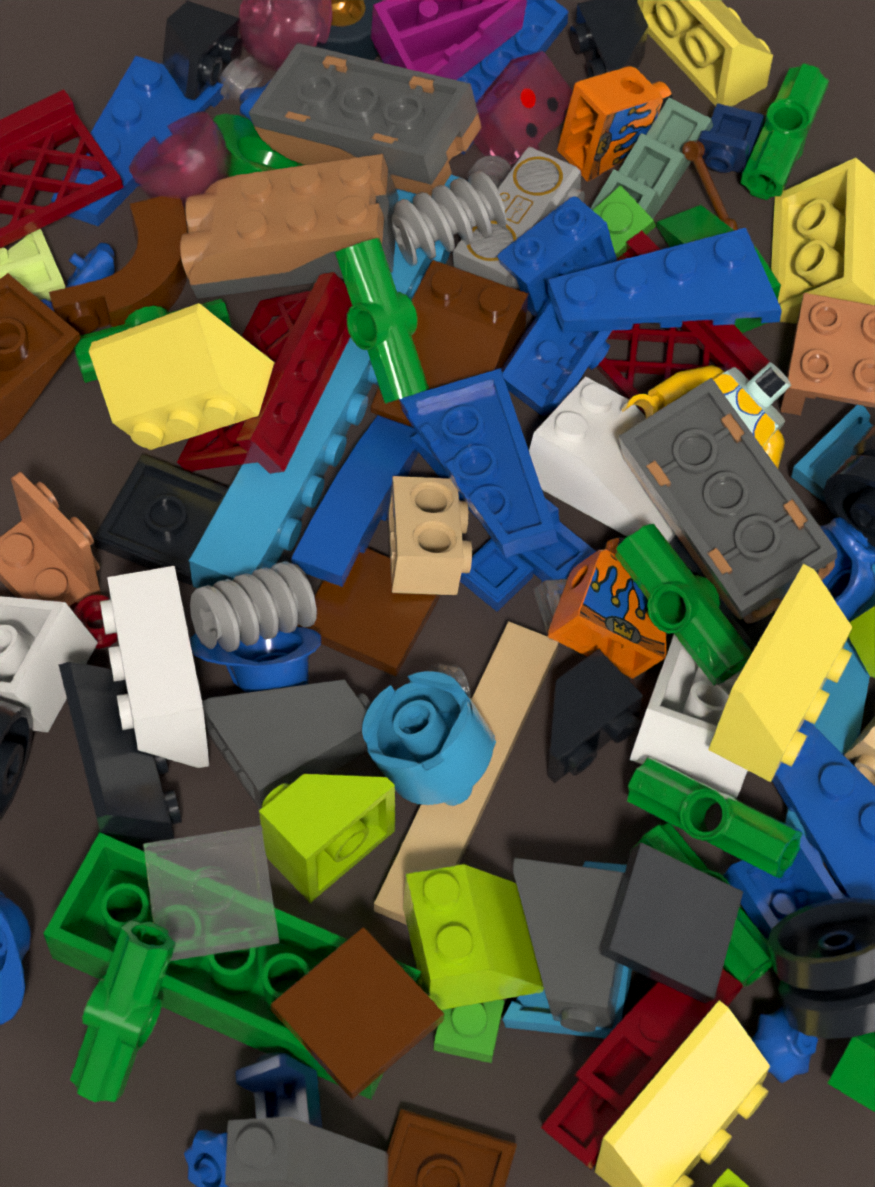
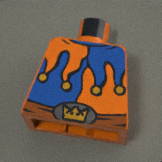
M631 66L575 83L557 151L571 165L576 166L581 171V176L587 182L624 161L641 133L647 135L668 98L673 99L669 87L661 81L651 84L636 68Z
M616 538L606 543L605 550L596 551L573 568L562 592L547 637L587 657L597 649H600L622 674L634 679L665 659L666 632L660 631L652 623L648 614L647 597L615 557L617 553L616 548L624 540Z

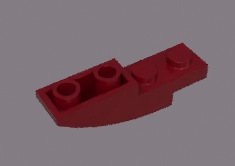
M722 969L715 998L702 1003L658 982L619 1022L575 1074L578 1078L577 1083L540 1128L591 1170L597 1163L604 1136L716 1003L721 1001L728 1007L744 987L743 984Z

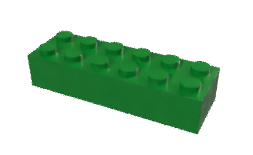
M99 832L43 933L52 959L101 980L107 973L121 929L129 921L140 923L153 922L167 929L170 938L176 942L166 975L157 996L158 999L162 1000L163 1008L266 1054L275 1052L287 1053L293 1059L316 1070L318 1077L338 1085L272 1012L271 1003L348 939ZM395 960L421 988V971ZM383 1074L359 1095L371 1100Z

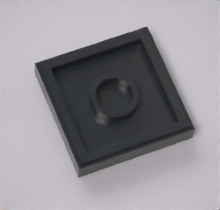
M142 454L93 537L95 547L151 570L175 566L177 580L192 585L189 560L229 488Z
M639 843L631 849L600 955L702 1003L711 1001L715 998L743 891L650 846Z

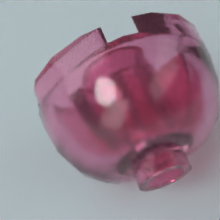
M243 0L239 9V27L241 41L252 59L277 72L297 43L316 47L317 42L325 44L330 34L333 16L331 0Z
M204 111L189 114L168 125L167 127L172 132L171 136L161 143L155 137L151 138L133 158L129 171L133 175L136 184L150 199L159 196L181 198L183 208H186V201L189 196L204 194L210 185L227 177L231 159L230 152L226 147L224 134L218 124Z

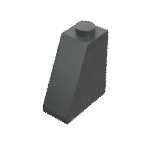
M345 680L213 697L202 702L206 733L259 810L262 809L264 799L277 786L283 783L291 785L303 774L328 775L368 751L367 744L362 735V725L371 702L363 693L356 696Z
M515 858L513 872L553 1020L560 1021L563 1027L578 1032H593L596 1030V1027L612 1029L624 965L604 957L600 953L625 872Z
M291 1117L228 1120L225 1184L228 1187H388V1154L380 1149Z

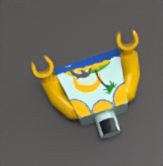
M770 362L750 381L735 367L724 372L722 369L711 365L678 372L652 388L648 395H635L622 407V412H624L632 405H638L644 409L647 419L712 378L778 468L785 444L783 435L779 430L786 421L771 404L791 386V383Z

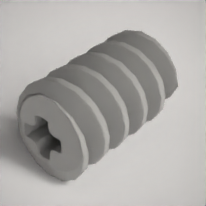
M482 171L473 172L469 176L468 181L463 178L454 179L450 184V189L444 185L436 186L432 190L431 196L420 192L414 196L413 204L405 199L399 200L394 206V213L391 215L394 237L403 257L411 267L417 265L416 249L421 248L431 260L436 257V241H440L445 250L451 252L455 249L454 234L458 233L466 245H470L474 241L473 227L476 226L481 234L488 238L492 235L491 220L495 219L502 228H506L507 220L503 202L496 185Z
M288 562L274 564L270 569L265 567L255 570L251 575L246 573L235 576L232 581L228 579L219 581L213 587L207 585L196 588L191 595L190 601L191 619L201 644L208 649H213L218 641L219 645L227 652L237 650L240 641L246 646L256 644L259 635L266 640L275 638L278 629L283 633L293 632L297 627V623L302 627L312 626L316 621L317 615L313 590L304 571L298 565Z

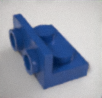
M576 196L568 199L498 254L500 265L516 278L520 291L528 293L527 310L535 317L548 298H550L548 294V279L609 264L617 260L607 222Z

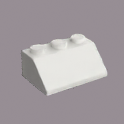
M175 566L107 577L111 599L100 601L105 634L117 633L119 646L108 648L114 682L125 680L128 694L117 696L122 729L134 728L137 748L140 751L196 768L209 766L203 705Z

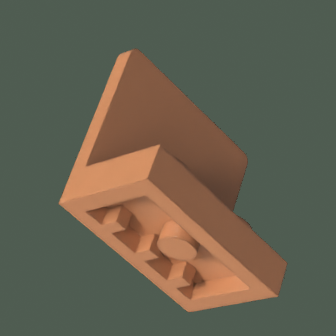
M804 293L787 373L791 386L783 394L780 412L801 416L805 398L815 399L816 397L875 408V305Z
M22 472L14 475L11 481L22 521L0 537V581L16 598L65 602L73 611L84 598L101 594L96 574L100 567L92 555L90 547L94 543L93 537L78 518L72 517L68 520L58 510L59 505L56 498L42 482H37L33 485Z

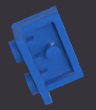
M548 298L501 368L508 391L544 417L552 413L579 384L578 381L586 369H594L605 357L610 348V344L606 342V339L611 331L563 333L552 301Z
M803 833L800 839V850L792 866L785 871L782 878H777L743 860L730 865L723 875L731 886L743 891L740 904L752 923L767 941L771 929L785 916L808 905L831 899L848 898L840 892L824 867L819 852L813 845L809 844Z

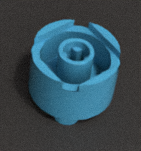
M434 671L415 673L408 676L411 681L410 683L403 685L397 690H394L390 685L374 699L363 720V739L367 744L370 757L384 776L395 785V790L401 797L421 805L445 803L449 806H455L469 798L473 786L480 780L488 768L496 744L495 735L470 697L454 678Z

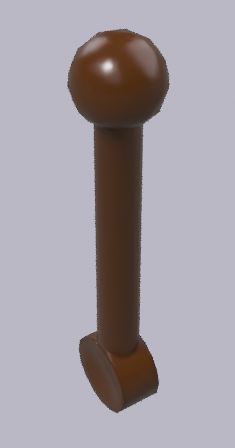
M699 140L686 142L683 146V154L687 160L694 162L718 218L733 230H738L737 222L729 218L702 158L705 152L704 145Z

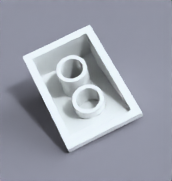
M585 376L533 434L529 453L542 490L627 537L643 526L654 523L669 543L676 534L624 461L619 440L621 434L645 420L646 417L635 405L622 412L623 405L629 399Z
M0 596V701L30 709L33 718V731L48 733L67 699L58 664L74 662L86 665L98 643L65 602Z
M674 634L630 760L643 764L647 757L653 758L701 783L737 798L748 770L708 749L731 689L742 670L724 683L713 686Z

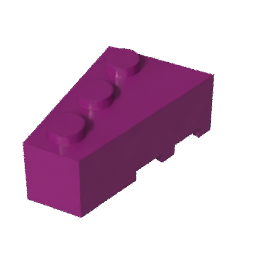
M385 0L373 5L371 39L385 64L457 80L522 29L527 0Z

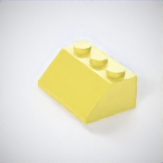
M637 0L648 23V34L715 106L719 103L732 107L767 87L773 58L769 47L762 39L756 38L741 22L738 14L732 8H727L721 0Z
M857 158L784 190L781 197L775 196L771 271L781 284L778 303L782 309L780 322L797 323L804 293L875 305V173Z
M199 303L92 342L89 349L112 423L130 435L134 443L149 450L259 416L274 365L272 360Z
M805 564L801 567L733 685L708 749L769 782L772 781L781 762L790 767L794 764L807 738V735L799 732L803 722L806 720L815 725L830 696V693L822 690L825 682L829 679L838 683L852 656V652L843 648L852 626L813 568Z
M721 1001L716 1003L604 1136L595 1173L612 1187H692L694 1181L688 1177L689 1173L701 1159L711 1165L732 1138L725 1129L734 1118L740 1114L747 1120L767 1096L769 1091L762 1084L770 1065L731 1010Z

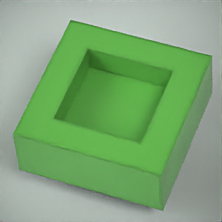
M621 185L593 209L598 216L607 222L616 258L627 251L626 242L641 230L647 235L656 227L654 220Z
M501 999L443 1009L444 1021L438 1025L434 1040V1051L492 1063L505 1000Z

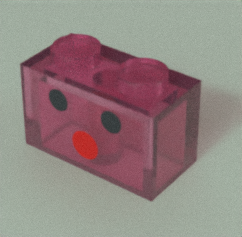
M544 51L512 59L476 102L481 129L473 141L493 168L516 164L528 146L539 151L540 147L538 144L547 132L555 129L565 119L564 111L570 104L573 91Z

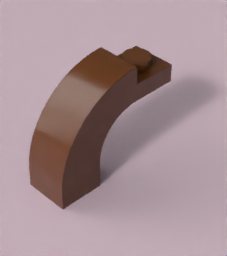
M179 192L129 204L137 248L131 260L121 270L100 280L49 292L54 312L79 332L80 335L109 325L110 328L123 325L131 313L143 307L159 306L168 312L178 300L188 279L183 268L180 251L181 237L184 233H188Z

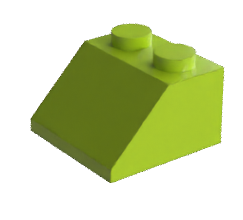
M303 774L291 785L283 783L277 786L267 795L262 803V809L259 810L265 857L311 903L395 832V785L387 777Z
M465 864L406 874L403 910L416 966L421 971V988L441 1010L543 992L544 986L517 883Z

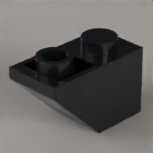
M589 0L577 4L576 24L570 27V36L575 52L577 54L583 53L587 62L588 78L628 66L638 69L644 59L648 23L637 0Z
M186 1L166 20L162 63L184 96L195 100L206 88L215 85L219 76L229 66H234L237 63L242 50V39L238 37L240 18L190 1Z
M597 649L556 680L547 776L554 784L569 772L573 776L583 772L596 759L599 749L611 740L615 743L622 742L635 731L640 723L639 715L643 695L600 649Z

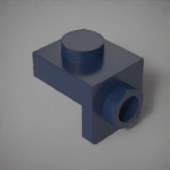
M717 103L711 118L713 127L710 131L702 130L698 138L705 148L702 158L705 164L715 171L722 173L734 171L743 174L763 129L764 115Z
M275 1052L264 1054L257 1058L255 1064L235 1071L236 1084L253 1092L255 1095L256 1119L291 1117L322 1128L316 1070L293 1059L287 1053Z

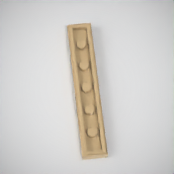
M508 621L471 699L495 735L496 744L489 766L480 780L473 786L469 798L463 803L455 806H449L445 803L420 806L376 898L374 912L407 925L403 910L406 874L459 865L556 656L559 642Z

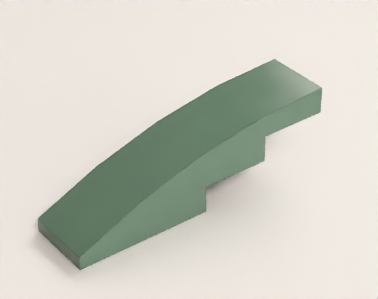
M668 98L647 135L640 134L620 170L613 169L590 209L596 208L621 185L653 219L691 163L683 154L684 144L688 141L698 140L702 130L710 131L713 127L712 119Z

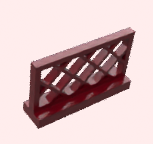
M64 89L0 119V191L3 185L24 188L19 203L0 200V213L13 215L10 224L0 228V248L123 188L121 177L76 114L73 101ZM75 137L79 139L75 153L53 150V148ZM28 160L36 161L30 175L9 172L10 169ZM47 163L69 166L63 181L42 177ZM80 168L101 171L104 178L89 185L75 183ZM36 190L58 193L55 202L45 207L30 205Z
M641 230L626 242L627 251L618 257L616 261L661 249ZM712 320L682 321L681 328L684 331H677V327L670 328V331L640 329L641 323L634 324L631 330H612L607 339L632 341L630 361L608 360L604 357L596 368L623 397L630 400L633 396L640 394L634 388L635 373L665 375V381L678 372L709 366L711 358L717 365L716 367L724 372L735 367L750 381L770 361L734 324L713 325ZM639 341L668 343L666 363L637 361ZM675 343L697 344L704 351L703 365L673 364ZM620 372L628 373V380ZM635 405L646 417L644 409L638 405Z
M335 272L319 275L311 291L259 301L241 336L274 362L259 416L238 422L230 429H228L230 426L228 425L189 438L177 460V463L185 471L258 462L269 474L285 472L351 337L347 327V314L352 307V303L345 283ZM279 316L271 324H269L272 317ZM289 330L288 333H286V334H285L282 338H280L276 343H274L271 347H269L273 342H275L279 337H281L285 332H287V331ZM218 435L220 436L206 448L207 444H209Z

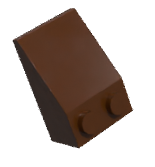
M432 260L412 298L417 314V328L412 335V339L427 381L428 390L502 368L518 345L526 329L528 293ZM378 387L371 405V413L414 428L403 413L400 400L385 404Z
M9 273L0 279V443L13 432L81 339L79 332Z

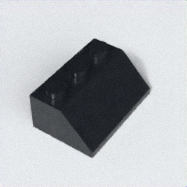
M74 662L58 664L100 833L146 853L176 846L172 825L182 823L174 789L162 791L158 776L169 772L166 758L138 750L134 728L122 729L117 696L128 694L125 680L114 682L112 669Z

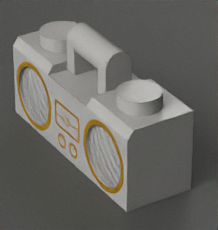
M529 146L498 188L505 209L506 228H502L493 219L491 220L492 235L485 238L475 226L472 228L473 243L466 245L461 239L453 251L455 268L517 290L520 288L516 278L500 265L498 254L571 197L576 196L582 202H584L585 193L581 191V171L576 166Z

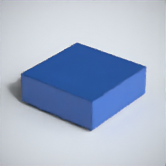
M490 539L472 556L470 573H461L460 582L497 612L533 578L534 568L518 555L505 558L495 542Z

